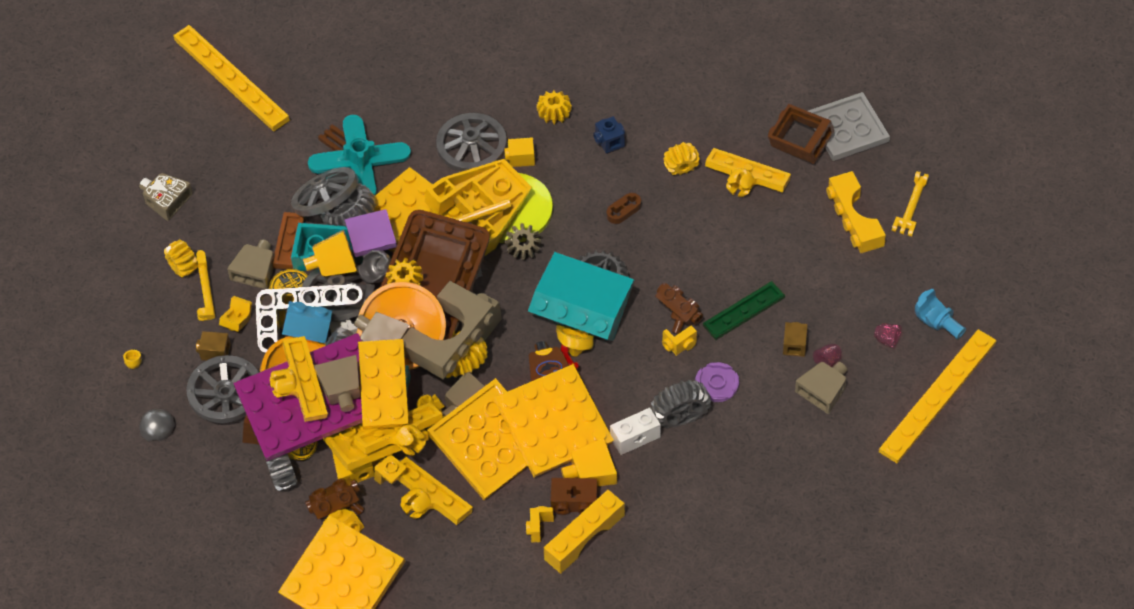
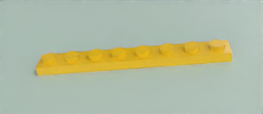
M190 25L173 35L174 40L273 132L290 121L289 115Z
M978 329L879 448V453L898 464L994 347L996 340Z

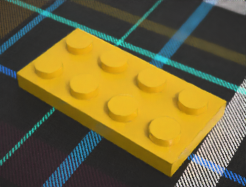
M403 339L358 342L363 429L392 428L407 425L408 410Z

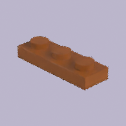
M290 212L283 213L272 262L273 268L293 269L291 255L298 223H305V216Z

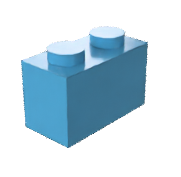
M289 301L282 334L292 337L305 336L306 340L325 343L332 310H327L321 306L305 305L302 302Z

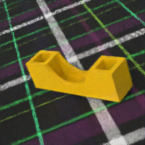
M853 171L829 178V186L826 188L829 199H833L835 202L834 207L837 215H841L843 218L842 223L845 231H849L851 234L853 247H857L860 253L884 247L886 235L878 219L863 217L854 210L852 205L860 198L861 186Z
M607 490L544 547V560L561 574L578 559L585 544L595 534L602 530L611 529L625 516L624 502L611 491Z

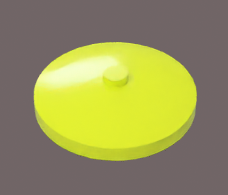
M519 173L532 189L499 243H505V240L510 239L506 234L507 232L514 233L512 230L513 226L520 230V224L524 223V229L527 230L528 226L532 225L531 233L538 231L540 234L549 224L553 212L552 198L545 185L536 178ZM522 237V240L520 238L518 240L519 243L526 241L527 239Z

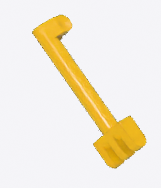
M916 171L914 178L915 187L903 218H895L891 231L896 232L898 226H900V234L904 235L906 228H908V236H913L917 222L911 221L923 187L928 181L929 174H924L923 177L920 176L921 172Z
M199 250L196 255L205 308H199L197 315L199 321L214 319L215 312L205 252Z

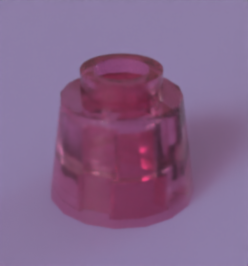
M882 323L877 325L874 337L877 338L878 342L895 348L900 339L902 327L898 324Z
M827 344L813 352V359L816 364L824 362L833 367L841 359L842 352L838 345Z

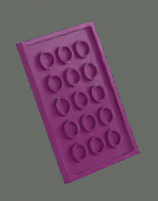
M356 333L310 352L313 365L356 355L360 379L358 342L362 341L359 334ZM288 362L233 383L266 461L362 423L361 397L353 399L354 409L343 412L339 403L329 404L319 383L328 413L327 418L305 422L297 396L276 397L272 392L274 388L270 386L271 372L287 369L289 367Z

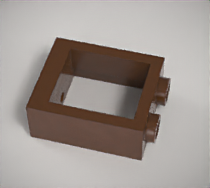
M788 104L785 110L781 111L775 126L770 128L768 139L772 147L815 164L835 130L831 120ZM794 120L816 129L805 148L783 140Z

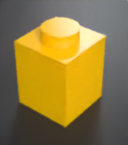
M533 138L508 139L509 148H504L505 160H509L512 167L534 166Z

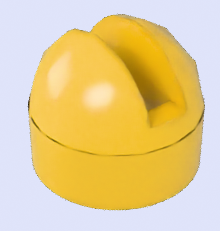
M129 350L123 355L124 363L128 368L135 369L140 366L142 359L139 351Z

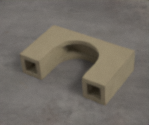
M452 281L447 283L437 295V299L443 311L463 323L464 327L461 332L451 339L436 340L411 327L402 338L404 357L442 379L448 373L454 371L460 358L467 355L473 342H477L480 339L482 331L486 326H490L495 318L492 303Z

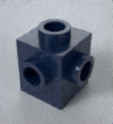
M614 116L595 123V132L593 133L595 142L602 146L606 154L625 147L624 128L621 123L616 121Z

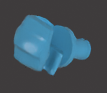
M934 289L925 291L918 297L915 313L922 322L936 330L945 328L956 339H959L965 333L966 328L952 318L954 311L951 308H946L936 298Z

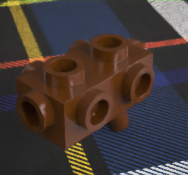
M663 283L657 289L655 297L672 311L670 317L675 320L672 333L678 335L681 333L683 324H688L689 326L696 325L702 320L703 314L698 310L700 306L693 299L689 298L687 301L682 297L684 292L676 285L671 287L667 283Z
M350 477L346 479L340 478L325 489L319 488L309 496V500L305 502L311 514L315 513L317 519L342 508L347 509L349 507L358 515L364 510V507L357 502L359 501L358 492L361 491L356 479L352 480Z

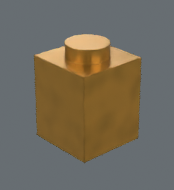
M785 322L783 355L805 357L807 324Z
M202 331L201 339H198L196 342V352L199 353L200 359L207 361L214 357L227 356L231 345L228 333Z

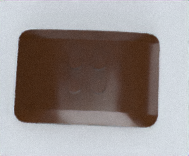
M414 210L408 216L389 265L396 266V259L400 263H403L404 258H407L409 262L412 260L416 261L417 266H421V274L424 277L423 281L419 282L421 287L431 292L436 299L437 295L449 281L471 292L484 259L490 235L487 229L481 226L424 210ZM386 274L381 287L387 285L388 279ZM443 311L446 320L444 340L453 338L460 320Z

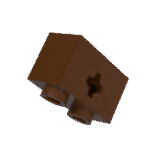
M552 478L550 502L553 512L565 515L569 512L581 514L597 500V478Z

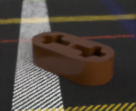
M628 193L607 208V220L612 224H620L640 210L641 197L636 193ZM628 201H630V202L636 201V204L634 205V204L631 203V204L628 205ZM612 212H614V213H619V212H620V216H617V215H613V216H612Z

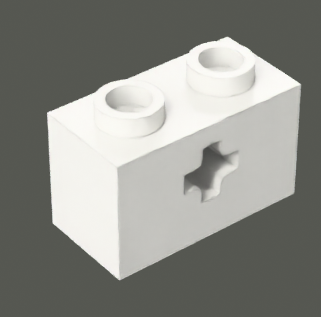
M650 408L610 425V434L620 455L660 438V423Z

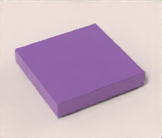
M386 209L345 219L355 257L363 256L372 250L383 251L397 247Z

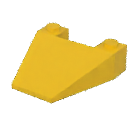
M501 159L441 178L426 189L425 203L438 215H441L454 205L465 215L509 199L512 207L471 221L472 224L484 227L489 232L490 241L485 253L486 256L497 247L532 187L505 159Z

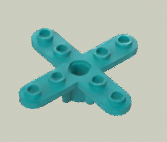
M349 115L343 120V131L346 141L343 150L317 153L310 156L308 168L314 173H323L340 167L351 168L358 177V184L365 185L375 196L376 185L372 166L404 162L409 159L411 149L403 142L374 146L373 141L366 139L362 118L357 115Z

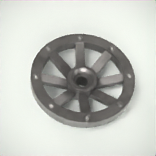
M466 113L451 118L441 127L437 135L436 145L441 160L450 168L462 172L501 160L505 154L504 148L507 147V140L503 127L494 118L480 113ZM470 123H479V125L474 128L471 127ZM460 125L464 126L463 131L454 129ZM487 127H490L495 133L481 132L485 130ZM447 135L459 137L449 143L444 144ZM484 140H499L497 149H494ZM461 145L455 158L447 153V151ZM481 147L491 156L480 161L478 149ZM467 150L472 152L474 162H462Z
M340 167L323 172L307 181L297 190L291 200V205L295 213L300 216H313L326 212L342 203L354 192L358 185V177L354 170L348 167ZM344 182H347V184H346L345 186L336 184V183H344ZM333 191L338 192L336 195L330 198L329 194H331ZM317 198H323L324 202L316 204ZM309 199L308 205H307V206H303V205L307 202V200Z
M356 264L357 271L350 272L352 274L344 277L342 274L330 277L322 276L320 269L317 268L304 280L302 287H313L319 281L325 283L319 286L353 284L359 286L365 292V299L358 306H351L346 309L334 307L331 321L346 320L359 315L362 305L375 291L374 283L365 282L366 285L351 282L361 278L358 271V266L360 265ZM331 291L328 293L327 300L331 297L335 301L338 296L337 292ZM311 292L306 295L305 300L307 303H313L310 296L315 295V293ZM350 292L349 299L351 301L357 300V298Z
M218 356L203 362L193 371L187 383V397L191 408L201 418L216 423L233 422L245 417L246 412L239 396H237L238 394L233 383L242 380L246 373L250 376L259 373L258 370L249 361L237 356ZM227 366L240 368L232 381L228 380ZM220 367L221 380L217 382L207 372ZM202 378L214 390L196 389ZM196 396L214 399L202 406L197 401ZM232 402L241 406L230 411V403ZM222 404V412L211 411L217 405Z

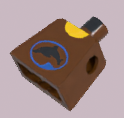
M545 341L536 343L534 345L535 352L529 354L531 381L569 366L560 348H548Z

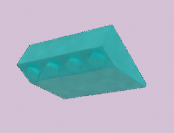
M554 252L535 289L528 312L613 341L635 280Z

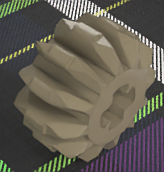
M521 223L520 230L513 226L512 230L514 233L507 232L506 236L510 239L505 240V245H511L507 249L508 253L515 250L513 258L516 259L518 254H522L521 259L525 260L526 253L532 258L534 257L532 250L535 252L539 251V247L535 244H540L541 239L535 238L539 235L538 231L531 233L532 225H529L527 230H525L524 223ZM522 237L526 238V243L528 245H525L524 243V246H520L518 239L520 238L522 240Z

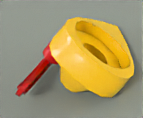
M556 325L557 337L561 343L560 350L568 365L574 364L577 370L579 365L577 362L572 361L568 352L571 356H579L584 350L592 349L594 336L582 330Z

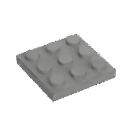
M863 92L808 110V112L831 120L835 132L825 146L833 161L887 143L890 140L888 132Z

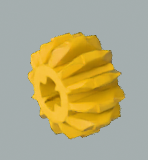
M555 90L552 93L546 91L544 96H540L539 102H537V111L540 119L544 118L546 123L552 120L554 125L556 120L563 123L564 118H569L572 110L568 95H564L562 91L556 93Z
M684 142L670 147L669 151L664 153L665 157L663 158L666 169L672 175H682L690 170H694V167L699 165L700 160L695 146L691 143L685 144Z
M182 240L174 241L164 249L168 264L175 274L180 277L188 276L198 267L197 258L186 242Z
M404 258L403 263H400L396 259V266L389 265L391 272L386 273L387 284L408 282L421 286L419 282L423 281L424 277L421 274L422 268L417 266L416 261L412 260L409 262L407 258Z

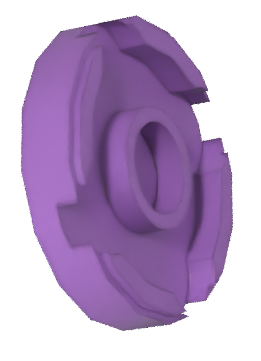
M721 362L707 364L706 367L698 371L695 377V381L703 383L704 387H706L712 402H723L731 399L739 388L738 374L732 370L731 366Z

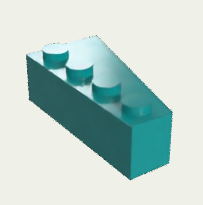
M298 223L291 255L293 269L307 271L303 259L314 256L313 246L342 230L345 231L355 263L362 264L364 259L363 256L355 257L346 226Z

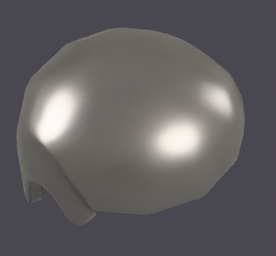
M372 250L363 256L364 260L358 266L360 277L365 282L379 283L383 281L391 259L382 250Z
M149 410L142 416L139 425L140 434L147 441H163L172 434L175 427L174 419L166 410Z

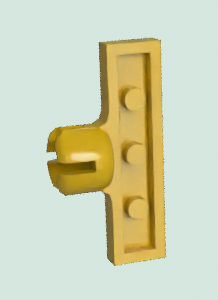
M713 148L705 163L706 167L730 175L727 179L726 187L732 195H735L737 190L740 189L738 197L749 194L752 187L756 184L783 193L791 178L790 173Z
M305 336L283 340L282 345L289 367L271 372L270 386L274 388L272 391L274 396H297L305 422L327 418L328 413Z
M429 402L408 412L407 425L368 429L353 436L354 444L365 455L389 444L397 445L407 455H415L412 449L419 453L426 444L425 435L420 430L436 424L443 416Z
M405 457L400 461L406 466V470L397 480L410 489L408 493L401 497V508L406 515L413 510L415 511L410 515V518H420L428 510L436 509L458 525L472 513L473 507L409 458Z

